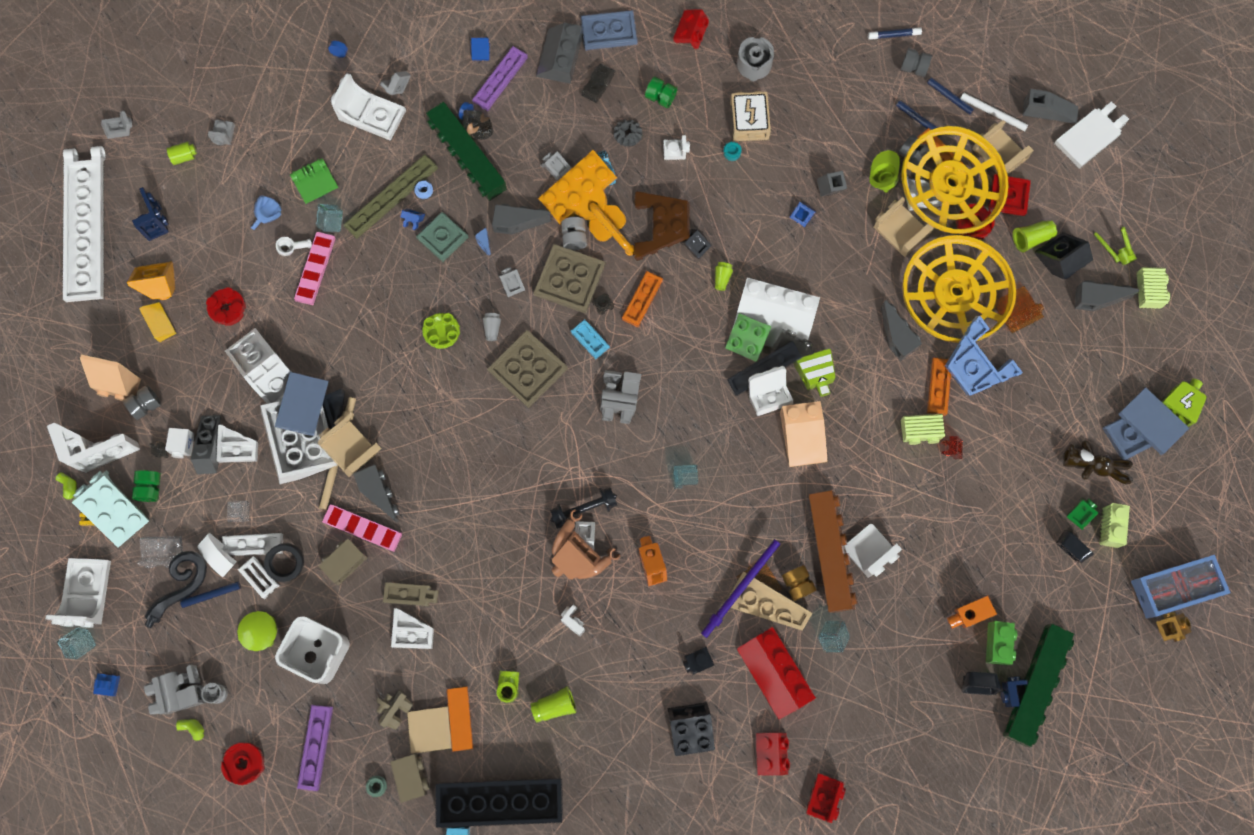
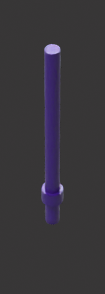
M774 539L718 612L716 614L713 613L709 618L710 622L701 632L704 637L707 638L716 626L719 627L723 622L722 618L779 547L780 543Z

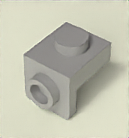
M120 111V117L101 120V125L107 139L129 136L132 121L130 117H127L125 111Z

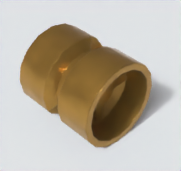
M805 565L782 575L786 586L791 588L789 593L793 601L817 591L813 581L808 580L809 573Z

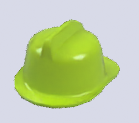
M886 150L879 153L873 159L869 182L871 186L879 188L885 193L894 188L899 180L900 157L896 152Z

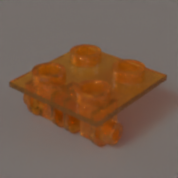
M1025 286L1016 290L1013 311L1005 322L1011 334L1044 318L1042 310H1044L1043 305L1034 302ZM1008 294L997 299L994 306L1000 315H1003L1005 312Z

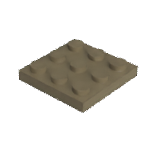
M553 244L535 288L534 296L586 314L606 262Z
M526 330L487 370L529 409L568 370V367Z

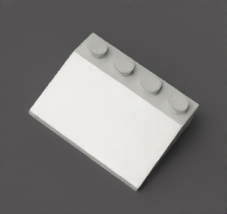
M747 278L735 322L740 313L761 323H766L771 326L764 346L779 349L794 341L803 356L820 297Z
M282 401L261 405V415L279 484L300 480L337 466L318 444L321 438L319 435L328 428L323 406L315 435L310 436L275 427Z

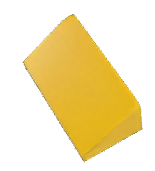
M160 302L139 308L150 331L158 342H162L177 334Z

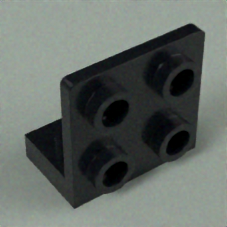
M708 702L668 708L675 756L715 750Z

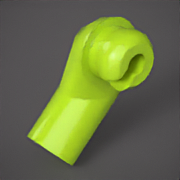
M60 472L56 476V481L63 484V497L68 500L73 499V495L77 490V482Z
M198 720L177 721V730H188L196 741L204 737V728Z

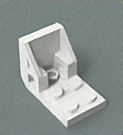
M254 328L225 350V352L245 380L267 404L282 401L291 371L258 330Z
M56 423L47 426L59 461L85 473L140 450L138 442L125 434H115L107 441L93 443Z

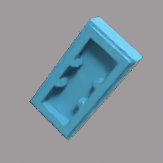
M585 319L571 330V334L595 360L610 348Z

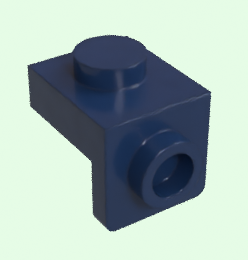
M1020 677L1007 678L1008 682L1002 683V702L1005 703V707L1020 706L1016 685L1028 684L1027 680H1020Z

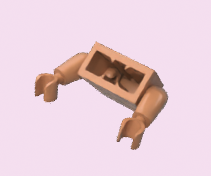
M573 510L569 515L570 520H566L554 540L552 547L554 557L552 562L555 566L552 568V572L556 577L565 574L571 580L574 578L586 579L600 574L611 564V560H618L620 554L612 557V552L616 548H610L607 550V556L601 558L573 531L575 522L582 518L581 513L579 518L575 519L573 517L575 510Z

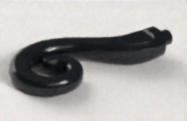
M184 551L178 553L170 561L169 574L173 579L185 581L193 574L190 568L184 572L177 570L178 565L183 561H190L195 564V576L186 586L158 598L150 605L144 616L147 619L146 627L152 628L154 623H159L163 614L171 605L190 596L202 585L206 577L207 565L199 553Z

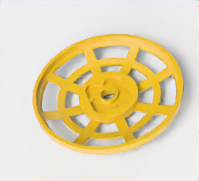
M945 126L926 132L911 145L903 161L902 185L909 204L922 220L941 231L964 234L982 229L999 215L1008 194V175L1001 156L985 138L966 128ZM949 134L960 136L957 147L946 145L936 148L933 137ZM967 139L979 145L989 155L990 159L980 163L973 154L965 150ZM926 141L929 152L922 157L918 166L909 162L914 150ZM953 152L955 154L953 160L943 162L939 153ZM964 156L970 160L975 167L969 170L964 164L960 163L961 157ZM930 157L933 158L937 166L932 173L922 169ZM995 165L999 177V193L988 191V178L985 170ZM907 169L915 173V185L918 195L913 198L907 184ZM978 173L982 182V190L974 188L973 176ZM920 177L929 180L930 190L924 193ZM948 179L954 180L955 187L949 185ZM970 195L980 197L972 209L965 202ZM935 196L942 202L941 210L935 208L927 199ZM986 199L996 200L997 203L992 213L981 222L975 213L983 206ZM923 202L930 211L940 216L939 224L928 218L916 204ZM958 204L964 212L962 214H948L949 205ZM967 217L974 225L965 229L946 227L947 219L959 220Z
M952 235L928 242L912 256L903 275V298L911 317L926 332L948 342L959 343L962 338H953L937 333L933 329L938 323L948 328L961 329L964 335L972 322H967L965 313L973 308L982 314L981 318L983 320L988 317L997 322L994 327L977 340L979 341L999 330L1013 311L1016 300V284L1011 268L1002 255L992 246L972 237ZM952 244L969 245L982 252L976 260L963 255H953ZM944 245L945 256L935 259L928 266L919 259L930 249ZM988 256L998 264L1005 276V281L994 283L990 272L982 265ZM954 261L964 262L972 266L967 272L955 269ZM946 262L948 271L941 276L932 271L937 265ZM915 265L922 272L918 282V292L908 293V277L912 267ZM977 270L982 273L988 284L979 286L973 276ZM926 277L935 282L934 292H923ZM959 288L961 295H955L952 289ZM1008 288V302L1004 314L1000 315L993 312L992 309L996 302V290ZM990 292L987 308L978 303L980 293ZM909 300L920 301L924 311L932 318L928 325H925L915 314ZM925 300H936L940 306L936 314L930 310ZM946 312L957 314L959 323L945 321L942 317Z

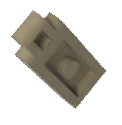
M385 582L383 603L429 607V603H437L439 591L431 590V586Z

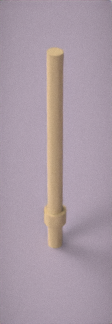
M352 397L348 398L346 409L342 413L344 418L349 414L352 416L350 422L353 421V409L356 399ZM338 465L329 469L319 509L327 510Z

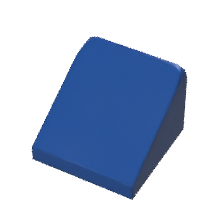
M471 38L472 61L490 60L489 38Z
M801 201L790 218L806 227L817 211Z

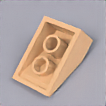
M80 356L89 386L97 392V395L102 397L112 395L120 401H123L132 394L136 395L141 379L118 362L91 356Z
M821 401L782 406L780 417L789 467L827 462Z

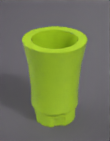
M1052 220L1015 228L1012 234L1013 242L1016 248L1024 253L1034 246L1055 237L1057 229Z
M568 686L549 696L538 699V702L531 703V711L536 723L577 713L576 705Z

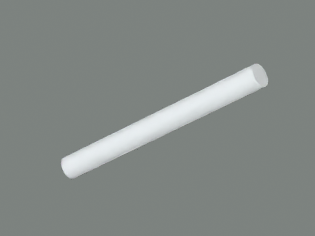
M963 93L960 98L1023 131L1028 127V124L966 93Z

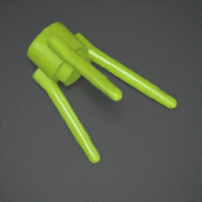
M1125 227L1121 228L1126 247L1118 250V255L1095 232L1094 236L1114 257L1116 263L1121 262L1122 265H1126L1137 259L1131 248Z

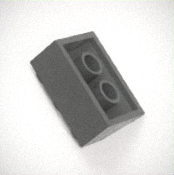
M562 23L548 29L536 77L571 84L583 38L582 26Z

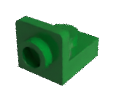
M1082 497L1079 500L1080 502L1066 515L1081 530L1099 513L1096 509L1097 504L1089 498L1085 500Z

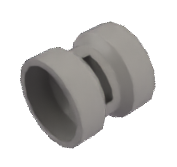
M208 683L201 691L202 699L206 703L212 704L224 702L228 695L227 688L219 683Z

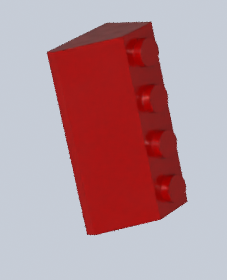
M773 627L737 648L738 653L778 720L816 699Z

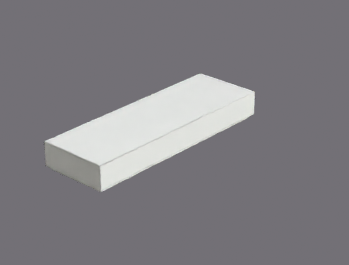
M283 534L222 536V543L225 545L222 550L229 556L267 554L271 548L283 543Z

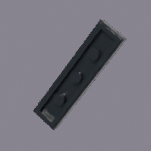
M791 341L728 378L727 381L735 395L738 396L749 390L748 379L752 375L768 371L774 367L784 366L786 368L803 357L794 341Z

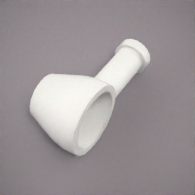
M281 237L277 240L275 247L281 256H289L293 253L294 249L311 248L312 244L310 239L294 242L291 238ZM281 248H287L288 251H283Z

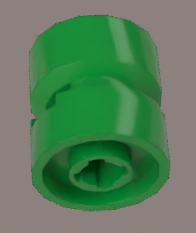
M654 76L646 89L645 98L653 102L658 101L659 105L668 109L675 99L678 87L670 83L665 84L664 80Z
M147 470L135 471L133 483L136 484V487L133 488L132 500L157 502L159 500V489L157 486L160 485L161 473Z

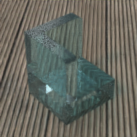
M319 204L316 226L323 232H340L343 210L337 205Z
M697 465L673 467L674 489H682L683 485L698 484Z
M827 621L819 634L824 652L844 651L850 639L845 621Z
M76 628L57 641L64 657L77 660L96 646L89 630L83 628Z

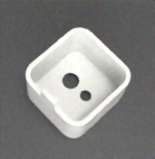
M298 617L293 621L276 652L275 660L279 666L311 682L327 684L334 678L349 649L350 642L345 635L307 617ZM316 640H321L322 645L320 647H315L314 643ZM313 651L317 658L315 662L308 663L305 660V656L308 652Z

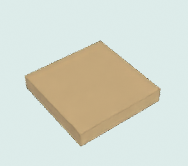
M449 707L407 712L411 754L452 748Z

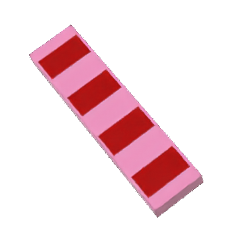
M316 232L294 297L296 302L314 305L336 239L335 236Z
M331 504L322 521L327 525L392 552H395L402 536L400 532Z

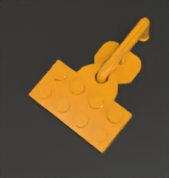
M592 150L538 199L560 225L562 220L573 217L576 214L580 218L590 220L589 231L598 241L604 242L613 236L627 255H634L635 247L619 231L625 225L626 217L617 206L607 205V196L604 192V189L617 177L597 153Z

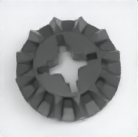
M624 119L622 122L618 121V124L614 127V138L622 146H633L641 140L642 129L639 123L634 122L633 119ZM630 127L631 133L625 137V131Z

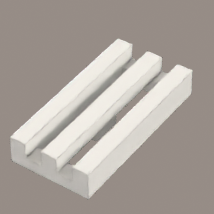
M254 556L238 569L263 599L267 598L269 593L271 594L275 588L280 586L276 580L268 576L262 564ZM252 563H254L257 566V568L264 574V576L270 581V583L272 584L271 586H269L266 583V581L260 576V574L253 568V566L251 565ZM246 568H248L253 573V575L259 580V582L266 588L264 592L257 585V583L250 577V575L245 571Z

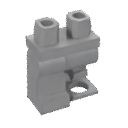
M605 370L603 381L606 389H602L600 405L602 420L612 421L613 414L618 413L621 414V423L630 424L632 416H634L636 411L641 374L624 372L620 392L616 391V385L620 382L622 372Z
M197 665L187 666V673L178 674V672H170L152 678V682L144 686L147 696L155 695L156 702L150 703L148 706L150 714H171L206 703L201 697L203 686L198 685L201 682ZM182 684H197L186 687V689L181 690Z

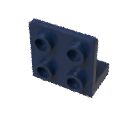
M142 187L139 189L149 213L138 216L132 222L134 227L148 241H151L169 233L167 228L169 223L165 215H162L160 212L162 207L159 201L155 200L151 192H147Z

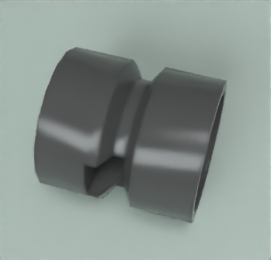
M908 48L900 71L907 73L914 71L915 75L925 78L932 54L922 52L918 55V51Z
M912 134L903 144L898 154L905 158L911 145L918 138ZM920 144L911 155L910 162L918 166L922 157L929 152L928 145Z
M148 385L138 390L137 395L132 394L123 400L127 410L136 420L146 416L148 410L153 411L162 405L157 395Z

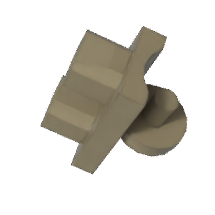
M398 690L393 699V696L387 694L384 700L379 697L376 700L380 704L376 711L382 714L378 722L384 728L388 726L396 730L402 721L394 715L399 708L407 713L413 705L400 690Z

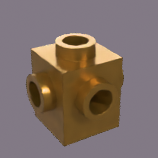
M1175 611L1163 615L1164 619L1156 622L1164 641L1173 639L1174 642L1186 639L1185 635L1191 632V623L1184 613L1177 615Z

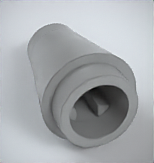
M485 313L483 324L486 341H497L501 323L500 314Z

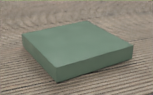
M443 212L416 236L417 240L442 262L469 238Z

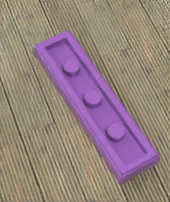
M512 46L472 99L473 103L488 111L527 60V54Z
M311 706L297 789L319 791L333 707Z

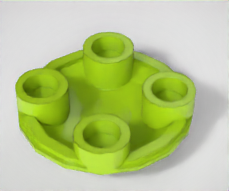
M436 313L424 320L422 328L423 337L430 346L438 349L448 348L458 340L460 326L452 314Z
M261 611L251 612L246 615L239 623L237 630L238 640L242 646L252 651H260L271 647L277 634L275 618Z

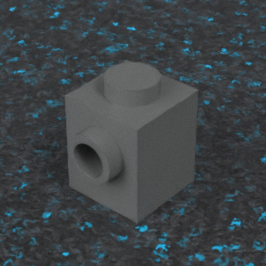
M843 171L829 173L817 179L821 197L837 194L847 189Z

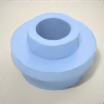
M427 181L418 182L414 189L416 196L421 199H427L433 193V187Z

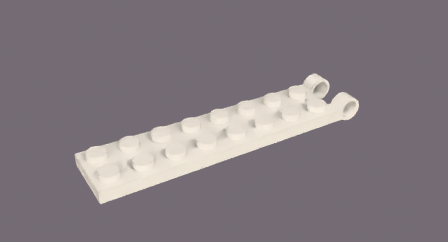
M103 146L91 147V160L78 161V153L75 148L64 149L63 300L65 302L104 299L103 161L106 158Z

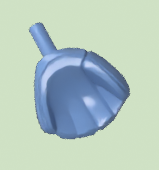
M263 195L259 196L254 205V214L257 220L251 228L255 230L261 222L268 223L281 216L279 203L272 198Z

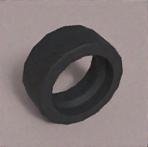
M281 543L269 550L264 559V569L268 576L279 582H286L296 578L304 566V556L301 550L289 543ZM280 551L291 552L296 558V566L288 574L278 573L273 567V558Z

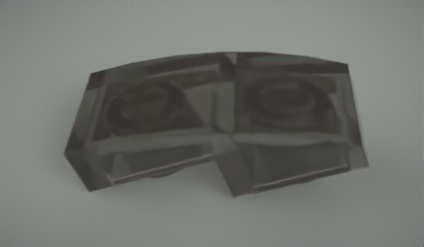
M599 63L592 72L591 79L583 88L581 96L597 103L613 78L615 70Z

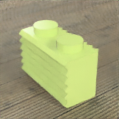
M1142 267L1137 272L1139 308L1160 309L1169 302L1170 293L1167 291L1166 286L1169 276L1165 272L1166 268Z
M942 414L903 416L901 419L903 442H909V445L920 444V441H928L929 444H935L945 437Z
M1111 503L1102 508L1103 515L1101 517L1103 519H1101L1102 527H1100L1102 534H1100L1099 544L1119 548L1127 545L1130 506Z

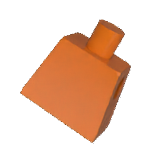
M651 536L642 537L640 539L639 556L648 587L666 582L667 570L658 543H653Z
M985 596L955 609L956 614L946 619L951 629L960 625L963 628H967L993 617L997 613L989 597ZM968 611L972 614V617L969 619L965 616V613Z

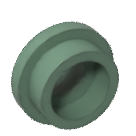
M373 776L366 783V791L372 797L383 795L387 789L386 780L381 776ZM378 782L380 784L379 790L374 789V783Z

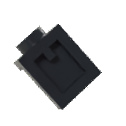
M695 229L690 230V238L680 242L697 259L711 247V244Z
M707 647L684 656L685 661H683V665L687 673L691 672L692 675L714 666Z

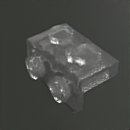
M182 536L140 538L141 559L137 563L138 566H145V568H153L157 565H164L166 568H169L173 557L183 552Z

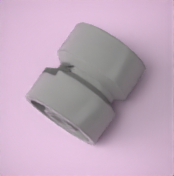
M569 217L562 220L563 247L570 250L585 248L587 246L586 234L584 233L586 231L585 220L580 217Z

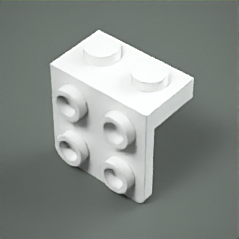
M784 366L774 367L749 377V399L757 416L782 408V406L793 404V398L786 386V369Z
M869 524L851 539L847 545H844L845 552L849 553L850 558L868 578L873 574L876 577L885 570L883 566L887 562L892 564L900 557L898 553L902 550L898 544L892 546L873 524Z

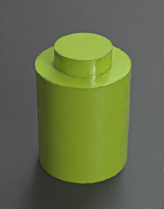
M188 141L166 148L168 157L173 165L193 160L197 154L194 144H190Z

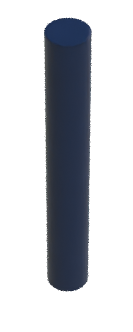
M932 77L927 82V84L970 115L974 111L971 106Z
M901 100L896 104V107L926 129L933 130L938 128Z
M238 581L181 600V607L185 608L241 589L240 582Z

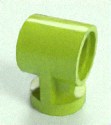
M499 672L497 696L502 702L512 703L517 699L519 694V672ZM505 687H511L513 690L510 698H505L502 694Z

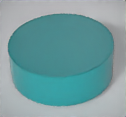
M729 142L724 146L723 155L727 160L735 161L740 158L742 148L736 142Z

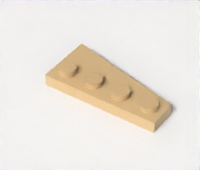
M743 571L742 575L740 576L730 595L736 589L739 583L743 580V578L747 575V573ZM755 578L731 607L802 631L813 614Z

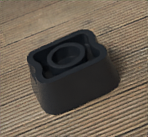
M1064 530L1056 541V544L1077 563L1082 564L1094 555L1083 542L1068 530Z
M967 672L963 676L962 693L996 695L1001 691L998 674Z

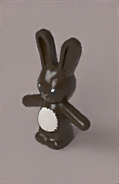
M1088 441L1082 442L1083 449H1077L1073 444H1069L1064 452V467L1084 469L1081 474L1084 480H1087L1094 471L1098 476H1110L1123 484H1131L1133 481L1132 476L1119 471L1130 469L1133 465L1130 460L1112 459L1105 454L1095 456Z

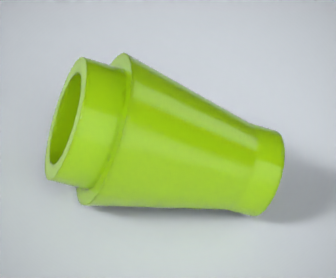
M718 262L717 266H715L716 290H726L733 272L731 264Z

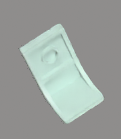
M107 470L103 473L101 471L96 473L89 481L90 484L88 486L83 484L73 495L75 498L72 503L117 547L121 546L149 522V519L112 482Z

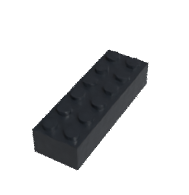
M563 778L436 784V828L562 823L564 821Z

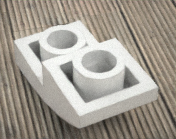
M208 533L197 548L207 563L220 576L224 577L237 561L222 550L225 546L223 543Z

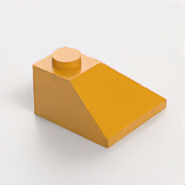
M171 261L135 267L127 284L151 299H169L175 291L173 263Z

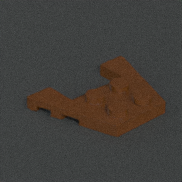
M635 192V208L637 210L653 208V240L635 243L634 258L636 261L642 260L644 256L649 254L653 255L666 246L671 247L690 238V203L687 200Z

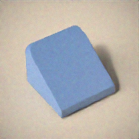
M484 228L475 235V238L482 250L487 255H490L489 236L487 228Z

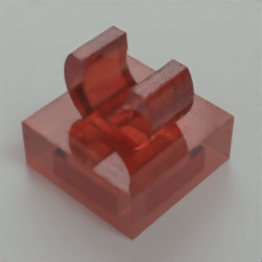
M949 436V441H942V445H948L949 449L941 451V454L951 456L955 460L962 459L963 440L958 436Z

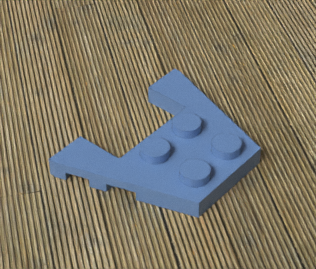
M981 316L974 317L945 365L966 395L969 396L1023 373L1012 359H1009L996 370L976 344V341L990 329Z

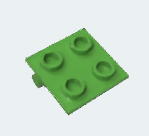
M318 158L317 161L311 164L308 163L307 166H302L301 169L295 172L292 171L293 173L290 174L305 204L338 188L323 158Z
M739 313L725 348L757 362L771 326Z

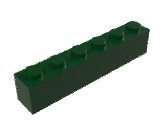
M444 101L426 112L427 125L431 130L437 132L438 140L442 144L445 143L447 145L446 149L450 156L456 157L458 166L462 171L466 170L468 179L472 184L476 183L478 186L477 190L482 197H486L488 201H491L507 190L504 179Z
M1052 623L1045 625L1024 679L1027 680L1028 684L1022 685L1018 694L1020 706L1013 707L1003 737L1024 747H1032V745L1036 744L1039 737L1037 731L1046 719L1045 710L1051 705L1053 700L1051 694L1060 682L1059 673L1066 666L1067 652L1074 645V633Z

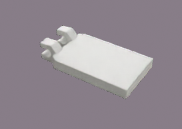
M1111 101L1102 110L1095 108L1058 138L1054 144L1080 169L1120 136L1121 128L1129 118L1124 114L1115 123L1107 116L1117 107Z

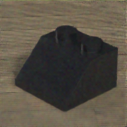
M1064 232L1035 251V255L1050 273L1064 280L1093 261L1089 241Z

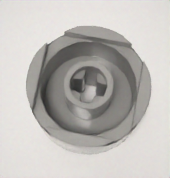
M750 37L744 40L740 45L736 65L739 72L750 81H757L767 76L771 71L774 59L772 44L762 37L760 39Z

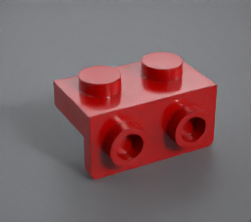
M702 9L684 10L673 37L675 43H691L694 49L699 48L706 28L709 25V19Z
M756 733L757 775H788L790 761L787 755L789 740L786 733Z
M818 773L805 814L831 824L833 820H837L840 810L837 807L839 799L842 800L846 791V788L843 787L844 782Z

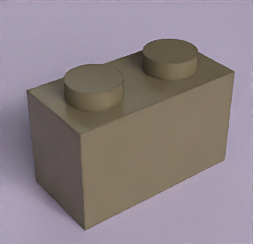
M347 539L346 541L342 540L332 554H327L321 560V564L318 567L333 583L339 586L368 557L350 539Z
M413 754L390 762L401 803L428 795L427 790L430 789L427 777L424 778L422 769H424L422 757H418V754Z

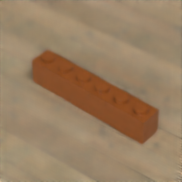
M832 490L809 494L828 612L836 613L855 610V605L858 604L856 593L852 592L851 585L854 584V578L848 569L851 561L849 553L845 552L844 545H847V538L845 533L842 534L841 526H844L842 514L838 512V507L841 506L839 495H835V492Z

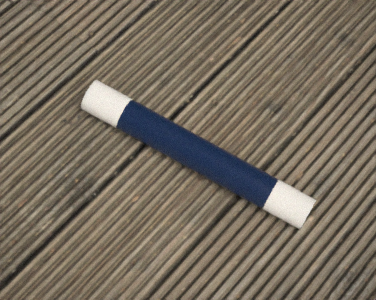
M920 27L868 32V40L921 35L922 29Z

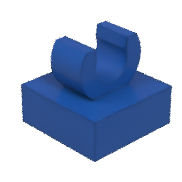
M411 209L402 210L401 218L405 219L403 227H408L409 221L413 223L412 229L416 230L419 227V222L424 221V213Z
M97 673L93 694L116 697L120 676Z

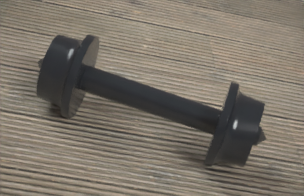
M610 487L606 489L599 488L600 498L563 512L560 504H557L556 508L550 510L552 515L550 522L555 523L557 529L562 528L566 519L570 518V512L575 510L573 512V516L603 504L607 512H610L611 508L617 506L615 500L617 495L612 492Z

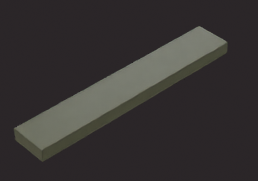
M424 154L343 224L344 227L358 239L411 193L418 182L426 180L438 169L437 165Z

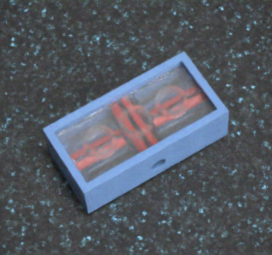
M1215 555L1131 581L1146 619L1230 593Z

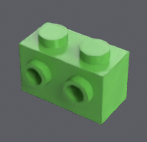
M1001 621L988 623L986 663L1005 666L1013 664V661L1016 659L1014 641L1017 639L1015 623Z

